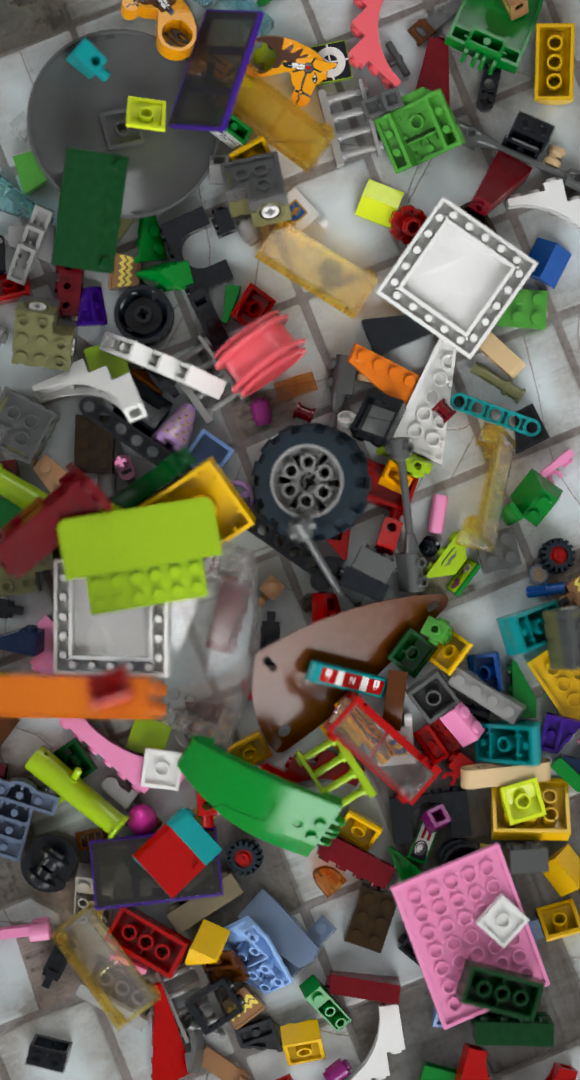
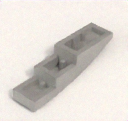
M38 203L35 205L30 221L26 224L21 242L17 245L6 277L7 279L23 286L25 285L55 213L54 210Z

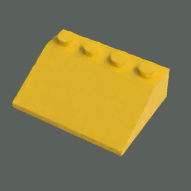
M551 778L549 781L538 782L547 815L511 826L502 807L500 788L504 786L491 787V840L568 841L571 834L568 783L562 778Z

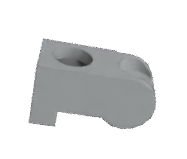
M108 776L102 783L103 790L126 809L138 795L133 788L129 791L120 784L116 776Z

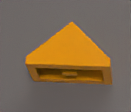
M389 460L378 484L401 494L398 465ZM407 474L409 488L413 478Z

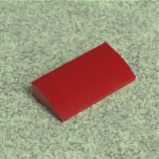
M367 459L369 465H367L369 476H372V488L369 490L367 497L368 503L389 511L391 509L399 510L402 512L401 515L404 516L402 495L378 484L386 465ZM412 477L413 480L409 486L410 503L419 478ZM340 479L336 481L335 487L340 488Z

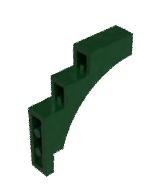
M184 445L109 501L122 507V509H130L191 466L196 460Z

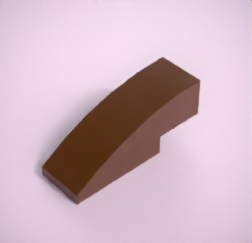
M389 670L383 719L396 731H400L408 672Z

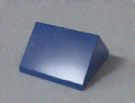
M537 237L528 256L539 264L529 277L555 289L572 254L558 243Z
M497 651L467 655L468 669L477 674L483 682L495 690L504 691Z

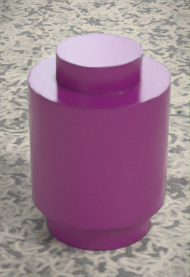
M264 397L253 399L254 403L250 404L253 422H256V426L270 424L272 414L269 400L265 401Z
M339 1058L325 1069L326 1071L323 1073V1076L326 1080H344L351 1074L350 1070L352 1067L346 1059L342 1060Z

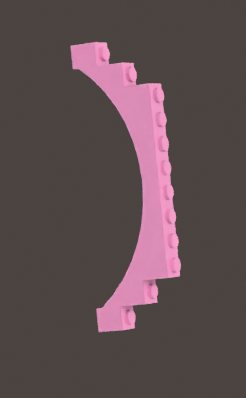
M48 614L36 625L38 628L45 629L44 651L30 661L33 665L31 668L39 675L40 673H53L54 619ZM58 718L61 720L59 724L66 730L70 728L75 733L73 736L77 737L81 743L83 741L89 745L88 749L94 755L99 754L103 757L102 761L109 768L113 766L118 771L117 775L124 781L126 779L132 783L131 787L137 793L142 792L145 794L150 787L140 786L144 761L143 754L125 749V747L112 741L88 719ZM182 772L180 782L185 778Z

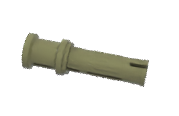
M477 361L470 371L499 389L503 396L507 395L515 400L516 404L519 403L526 392L525 388L521 389L513 384L512 380H505Z

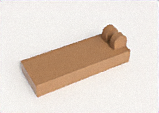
M206 1045L202 1067L221 1080H247L249 1077L248 1072L209 1045Z

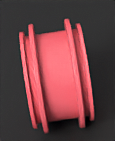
M276 310L259 318L232 337L214 355V359L217 361L215 364L216 370L226 368L236 381L232 388L234 394L240 393L242 397H247L286 372L306 354V348H302L306 340L304 338L294 340L284 326L289 320L287 314L280 315V312Z

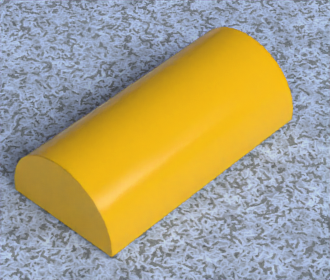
M536 23L534 102L538 104L564 105L573 102L575 23Z

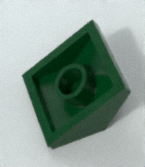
M409 627L386 658L405 672H408L415 679L438 648Z
M77 737L53 752L71 770L74 771L77 767L81 768L80 778L82 779L98 769Z

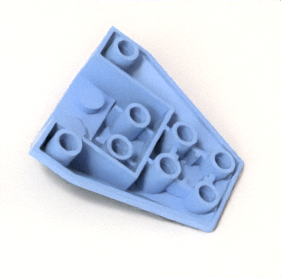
M249 916L223 927L231 932L223 950H234L241 958L250 976L245 982L264 994L271 993L293 982V978L270 938Z

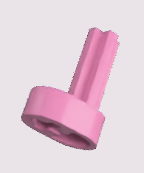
M118 455L114 461L118 475L123 480L133 479L136 470L132 460L127 455ZM132 469V472L122 475L124 470Z

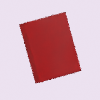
M8 273L0 275V305L19 302L22 295L33 297L30 276L23 286L7 279Z
M250 283L230 317L242 326L247 327L259 318L267 315L276 301L257 286Z
M126 666L87 678L90 705L93 709L136 697Z

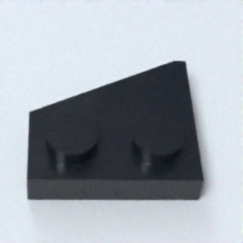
M533 403L516 411L541 423V431L536 436H527L515 431L516 454L550 438ZM515 416V426H517L519 418ZM530 422L527 425V430L530 433L537 431L536 423Z
M271 1015L245 1024L238 1030L234 1028L240 1047L243 1049L256 1048L257 1050L264 1051L265 1049H274L277 1052L283 1051Z

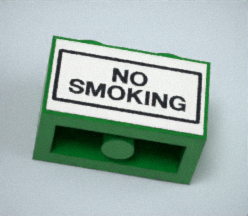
M222 107L213 111L207 122L221 123L225 108ZM231 113L225 132H209L235 150L246 144L253 129Z

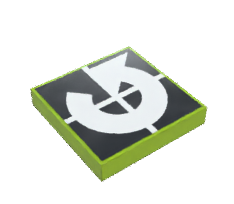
M345 40L310 47L319 53L325 61L337 63L335 68L328 70L327 79L322 80L316 86L353 79Z

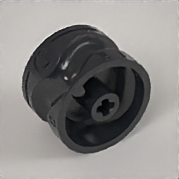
M137 285L124 291L118 298L114 307V321L118 330L125 338L150 347L161 343L169 336L174 325V311L167 297L159 289L149 285Z

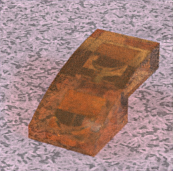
M312 371L273 384L279 402L318 390Z

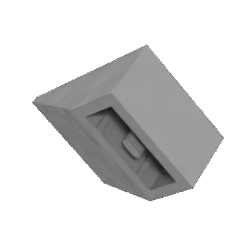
M79 863L75 878L73 923L111 927L113 909L95 911L91 864ZM99 865L102 901H112L115 896L117 867Z

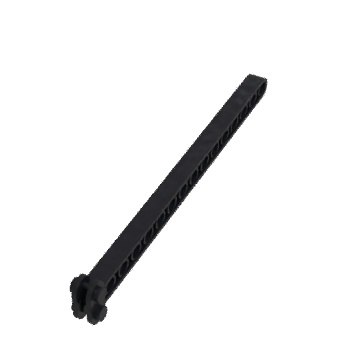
M85 397L80 401L79 409L84 416L155 466L160 464L166 457L172 455L167 449L96 399ZM91 401L94 403L95 406L92 412L84 410L83 405L85 402ZM106 412L110 415L111 418L108 423L100 422L99 416L101 413ZM118 424H124L127 428L126 432L122 435L117 434L115 431V427ZM134 435L141 436L142 444L134 446L131 443V438ZM150 446H155L158 449L156 457H150L147 454V449ZM250 509L255 515L256 521L254 525L246 530L310 574V584L313 589L319 592L327 590L330 584L310 550L297 541L277 532L273 524H268L263 517ZM262 524L268 526V532L265 535L258 533V527ZM278 535L284 538V543L281 546L274 544V538ZM298 547L300 550L299 555L291 557L289 554L290 548ZM328 556L324 560L336 578L341 570V562L338 558ZM309 557L315 560V565L312 568H307L305 565V561Z

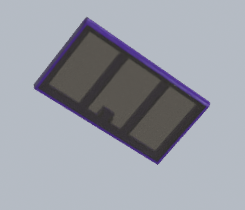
M206 10L168 122L169 127L173 129L212 132L226 131L264 17L263 12Z
M216 826L203 828L218 844ZM155 833L90 840L88 845L90 849L95 911L223 896L219 854L171 899L149 873L141 868L132 858V855Z

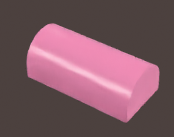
M433 494L427 532L443 533L448 503L447 496Z

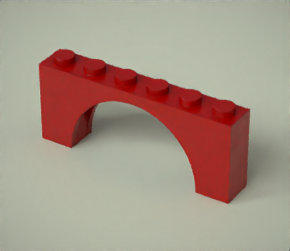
M464 1043L455 1080H490L486 1068L487 1051L483 1046ZM554 1062L551 1072L545 1080H576L578 1071L571 1065Z

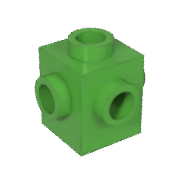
M428 616L420 633L429 637L428 642L436 646L439 643L445 646L451 640L454 629L449 626V621L441 617L437 620Z

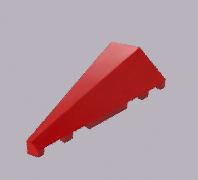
M158 981L153 984L155 992L153 1000L154 1016L152 1017L153 1057H151V1079L178 1080L190 1074L187 1073L186 1050L164 988Z

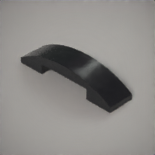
M203 286L187 294V297L216 353L230 338Z

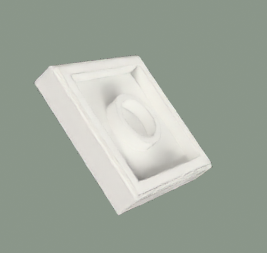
M145 747L140 786L179 791L181 771L177 766V762L183 752Z
M500 893L475 923L504 949L530 919Z

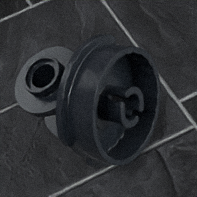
M43 835L33 841L26 857L21 861V871L27 883L36 890L48 893L57 892L64 889L73 871L77 869L79 860L76 850L66 839L56 835Z

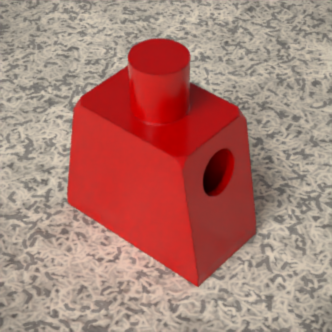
M391 509L389 517L383 519L374 545L377 552L392 556L395 551L403 526V522L400 521L401 511ZM388 527H391L394 531H389Z
M195 789L197 817L202 818L203 828L214 827L213 817L217 816L218 812ZM204 804L210 805V810H204Z

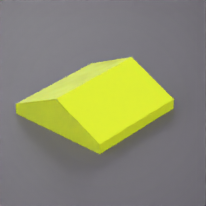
M128 96L125 118L126 127L165 132L166 101Z
M369 179L355 215L390 229L392 225L389 223L392 212L398 210L404 192Z
M537 777L500 788L502 807L510 826L547 815Z

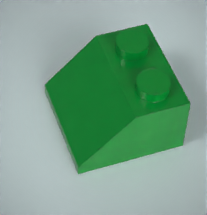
M188 260L164 262L135 272L136 276L147 285L163 289V292L172 291L174 288L175 291L187 289L186 285L194 283Z
M531 469L510 495V499L515 503L523 518L537 527L557 503L563 490L534 469Z

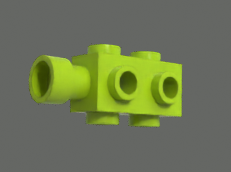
M385 447L377 448V454L390 457L389 460L398 465V462L386 453ZM411 453V457L406 460V469L409 475L415 478H424L426 473L430 474L434 465L430 460L415 453Z

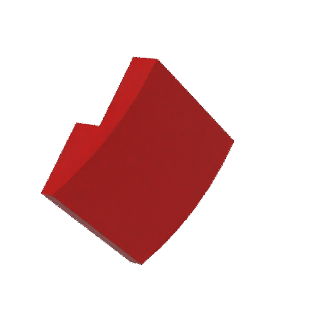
M439 718L430 725L426 723L413 733L433 764H438L449 757L453 751L462 747Z

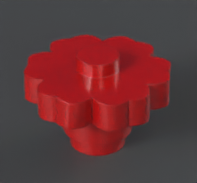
M402 205L399 211L392 212L389 223L392 226L389 232L395 240H401L403 244L408 245L427 220V217L421 209H415L413 205Z

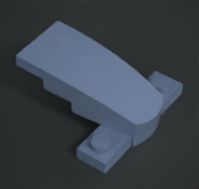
M14 777L10 781L0 778V857L20 862L33 810L54 816L60 799L59 796L37 790L38 786L27 778Z
M264 888L238 915L239 919L249 916L268 935L276 951L284 957L282 961L292 978L302 968L309 966L315 961L320 953L321 946L337 929L325 916L321 915L311 928L306 931L300 922Z

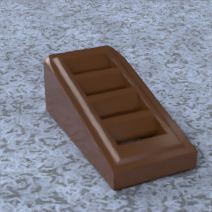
M100 827L75 832L79 851L89 850V834L91 833L93 840H98L96 832H99L101 839H105L104 830ZM81 835H85L87 842L85 846H83Z

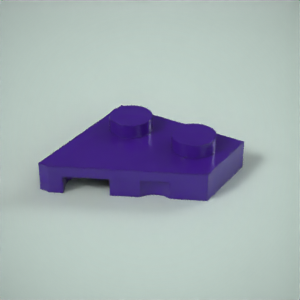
M86 287L82 289L76 323L77 327L108 325L101 287Z
M547 712L541 735V750L558 754L580 728V720Z

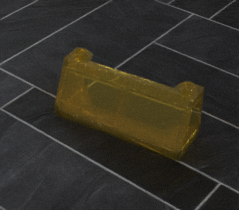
M249 63L232 114L253 129V132L257 135H262L266 142L310 175L335 139L336 134L333 133L335 129L328 123L323 125L260 77L257 74L258 69ZM239 68L225 87L233 88ZM217 96L215 101L226 109L230 96Z
M292 220L278 222L257 252L255 258L352 319H355L377 285L379 279L376 277L378 274L370 269L364 271L295 228L296 223Z

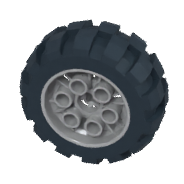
M320 423L291 425L279 431L275 438L269 439L260 450L262 454L259 460L255 461L252 475H255L254 486L251 487L254 501L258 502L261 509L259 513L268 524L274 525L277 532L291 538L286 531L289 529V521L298 515H310L317 527L311 538L313 541H322L344 533L354 525L359 515L363 514L368 504L369 490L372 488V476H369L367 466L369 462L364 451H361L356 445V441L345 432ZM323 454L329 457L323 465H319ZM299 455L301 458V465H299L295 460V458ZM312 457L314 460V464L312 467L308 468L306 466V460L307 458ZM291 466H295L297 469L293 477L289 475V468ZM327 467L330 470V475L324 478L322 470ZM284 477L291 479V483L284 484ZM314 479L315 486H309L310 482L308 480ZM340 479V488L329 485V481ZM291 485L296 489L293 496L288 494V488ZM323 487H327L329 490V494L325 498L321 496V489ZM306 496H309L312 500L311 505L308 507L304 505V498ZM299 498L296 508L292 503ZM319 499L326 507L324 510L321 511L319 509L317 500Z

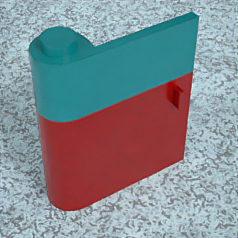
M181 807L132 855L136 863L149 873L171 899L222 851L221 847L193 818L195 814L188 807L186 809Z

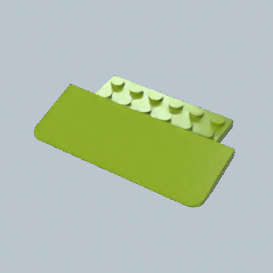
M207 497L68 518L60 521L57 527L65 579L85 578L91 615L208 596L203 558L223 555L214 504Z

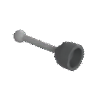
M188 1015L183 1023L184 1030L195 1032L197 1029H200L192 1015ZM223 1031L212 1032V1034L217 1035L220 1039H224L226 1036Z

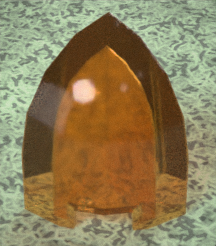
M327 865L319 866L313 871V879L316 885L327 898L347 881L334 867Z

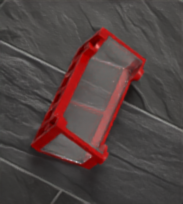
M348 691L323 727L327 731L326 736L333 742L339 741L391 787L398 794L396 798L404 805L406 802L413 805L442 772V769L435 763L433 764L365 703L366 701L359 695Z

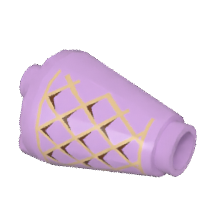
M184 402L182 406L180 405L153 433L152 439L172 454L184 445L188 448L197 409L191 404Z

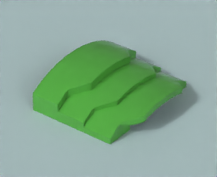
M421 87L401 97L404 103L403 107L373 120L396 174L466 143L459 124H456L451 109L447 105L441 88L433 92L425 87Z

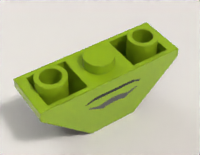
M463 531L452 532L447 539L449 541L446 547L442 546L436 553L438 557L434 563L430 562L424 569L427 572L424 576L434 578L455 575L467 560Z

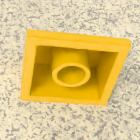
M308 1019L304 1022L288 1023L280 1026L282 1044L288 1066L326 1059L318 1019Z

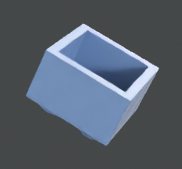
M204 428L188 449L196 460L191 465L192 468L213 456L223 470L235 453L234 449Z

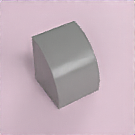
M216 154L214 160H211L212 156L210 155V184L224 185L220 164L229 162V154Z

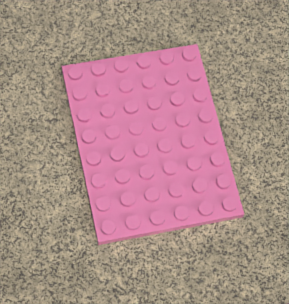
M498 842L390 886L444 1030L489 1011L462 1004L455 997L466 959L538 977L545 984L544 987L551 985L528 923L504 949L475 923L500 893L525 915Z

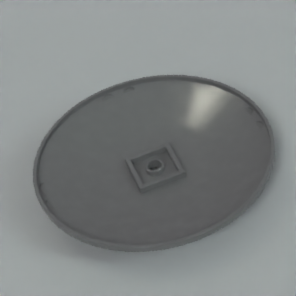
M108 29L89 33L71 41L58 50L47 61L37 76L27 107V133L30 147L39 168L58 192L61 191L66 147L129 157L121 219H139L161 214L187 199L207 176L210 155L212 156L211 160H214L219 139L209 131L173 129L168 126L190 58L188 57L181 61L166 59L156 48V36L129 29ZM84 38H87L108 60L103 66L111 75L105 82L96 75L88 79L65 60ZM165 41V42H166L167 44H169L170 46L175 47L173 44H171V43ZM195 78L193 85L205 86L206 78ZM189 94L181 120L207 122L211 113L218 110L214 95H212L210 102H205L203 100L204 95ZM128 96L166 101L165 132L127 127L126 133H120L117 130V126L120 124L126 126L125 118Z

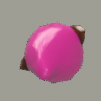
M142 803L135 805L129 811V819L125 826L129 827L133 833L142 835L151 833L154 829L160 827L163 822L157 817L156 812L151 806Z

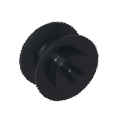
M425 536L419 544V549L423 555L433 557L440 549V542L433 536Z

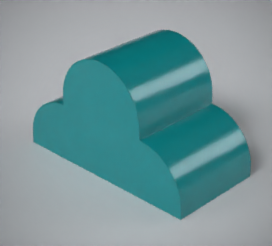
M557 600L496 618L507 656L524 654L547 645L542 611L559 608Z
M518 720L514 725L508 721L480 722L485 731L475 741V761L523 766H538L541 764L540 721Z

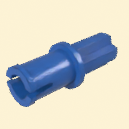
M544 582L543 585L526 587L528 598L540 596L548 598L549 595L565 594L563 582L552 584Z

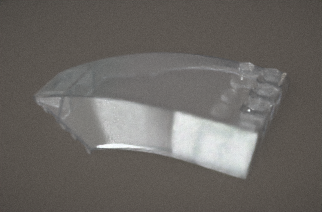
M220 538L223 555L203 558L208 596L171 602V676L168 678H152L163 680L164 684H167V695L163 698V703L167 706L166 716H163V720H154L190 736L213 737L214 744L228 752L251 689L254 661L259 652L260 628L255 552Z

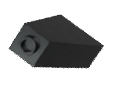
M407 315L371 318L361 321L372 351L380 356L433 334Z

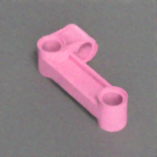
M49 917L33 919L31 924L0 927V940L29 936L30 942L50 940L52 937Z

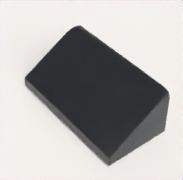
M505 135L502 145L535 159L538 158L541 149L508 135Z

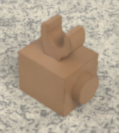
M271 574L259 588L263 594L255 604L261 608L269 598L275 601L286 585Z

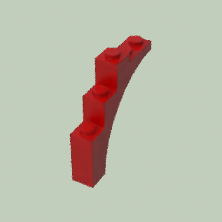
M326 749L314 757L315 764L310 761L307 762L314 771L339 754ZM294 754L293 758L289 756L284 766L287 770L268 761H265L264 765L260 763L258 767L295 784L312 779L304 766L300 767L295 757L298 756ZM342 762L319 776L318 779L336 780L349 772L351 767L348 762ZM360 765V767L362 768V770H363V772H364V771H365V767H363V766ZM353 778L346 783L357 787L359 779L356 778L354 780Z

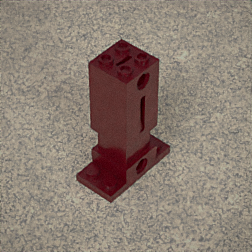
M72 462L65 466L69 472L58 480L61 484L44 499L40 496L0 529V565L10 577L14 574L19 579L60 545L57 527L63 519L93 515L102 508L109 512L114 508L93 480Z

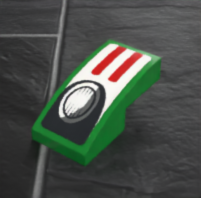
M421 820L407 858L425 865L438 831L429 834Z

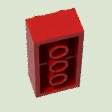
M133 906L120 908L104 938L108 943L169 979L176 974L192 944L191 940ZM132 927L135 933L131 934V930H129V928ZM149 937L151 939V943L147 944V940L145 938ZM166 947L168 953L164 954L162 948Z

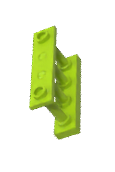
M328 738L305 754H302L300 749L296 751L298 755L295 757L300 767L304 766L321 794L325 791L330 793L353 778L354 780L356 778L359 779L361 783L359 788L342 798V808L362 795L366 796L368 794L370 798L377 795L353 754L339 741L333 742ZM332 745H337L341 751L338 753L339 755L313 771L307 761ZM348 762L351 767L349 772L323 788L318 777L338 764Z

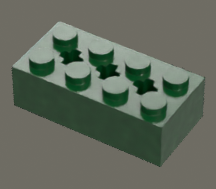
M466 959L455 997L462 1004L534 1022L545 984L538 977Z
M488 1011L473 1018L472 1036L475 1045L554 1047V1023L546 1012H536L534 1022L501 1013H489Z

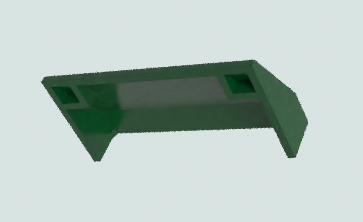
M66 147L51 259L52 265L113 274L128 169V156Z

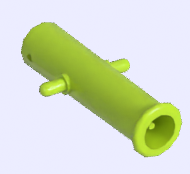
M0 463V495L22 510L39 496L44 499L49 495L4 469L3 464Z
M44 745L26 763L25 769L58 794L60 797L58 803L66 800L109 834V839L114 838L128 821V815L123 816L80 778L81 768L77 767L74 771L71 770Z

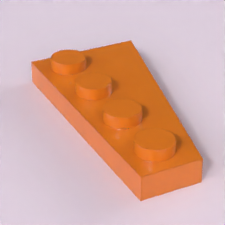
M354 343L346 360L359 373L371 381L376 388L386 395L403 400L405 406H407L420 378L419 375Z

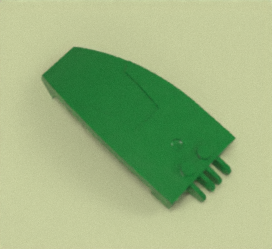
M463 0L444 44L463 53L459 61L462 64L466 60L467 55L474 57L470 63L472 68H474L477 59L480 60L477 68L479 71L483 69L485 63L490 64L491 66L488 70V75L490 76L495 67L515 74L536 25L543 0H528L529 13L513 21L510 20L500 0Z
M194 735L178 759L177 766L196 791L218 813L245 832L270 844L307 857L317 844L330 846L331 839H335L340 832V826L343 827L346 824L345 818L338 815L342 809L341 797L326 791L323 794L317 793L260 769L216 746L213 737Z

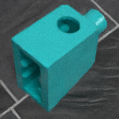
M84 38L65 59L88 79L96 75L105 82L111 75L103 66L108 60L87 38Z

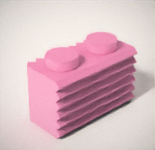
M462 701L439 718L463 748L477 741L485 731V728H482L481 723L475 719V716L470 713V710Z

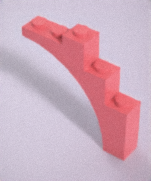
M353 0L354 5L360 10L363 9V11L351 22V33L354 37L361 40L349 51V63L354 68L358 67L361 71L368 66V71L373 76L377 75L382 80L381 83L386 89L399 88L401 80L391 70L379 41V12L384 0Z

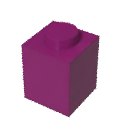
M443 803L427 810L421 817L429 834L445 828L452 821Z

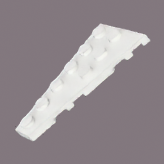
M439 338L406 406V411L393 438L409 437V442L414 445L413 452L442 465L448 421L444 424L443 419L431 409L443 398L450 407L457 350Z

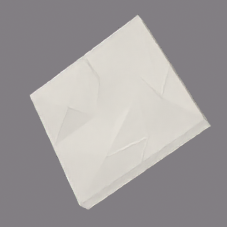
M443 196L375 293L471 360L539 263Z
M62 557L54 558L53 673L102 674L126 666L129 674L161 678L171 676V602L91 615L85 578L66 580Z

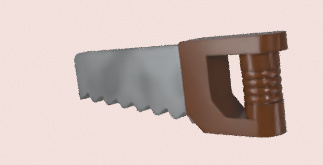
M451 0L450 3H446V6L442 5L441 9L432 12V15L419 19L407 32L415 39L416 45L418 47L434 35L436 30L458 12L462 2L460 0ZM416 28H422L427 35L422 37Z

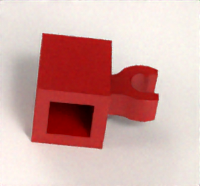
M460 750L457 752L453 751L447 758V761H449L447 766L452 771L444 772L441 778L444 780L446 776H451L452 781L449 785L453 786L457 778L461 777V767L475 763Z

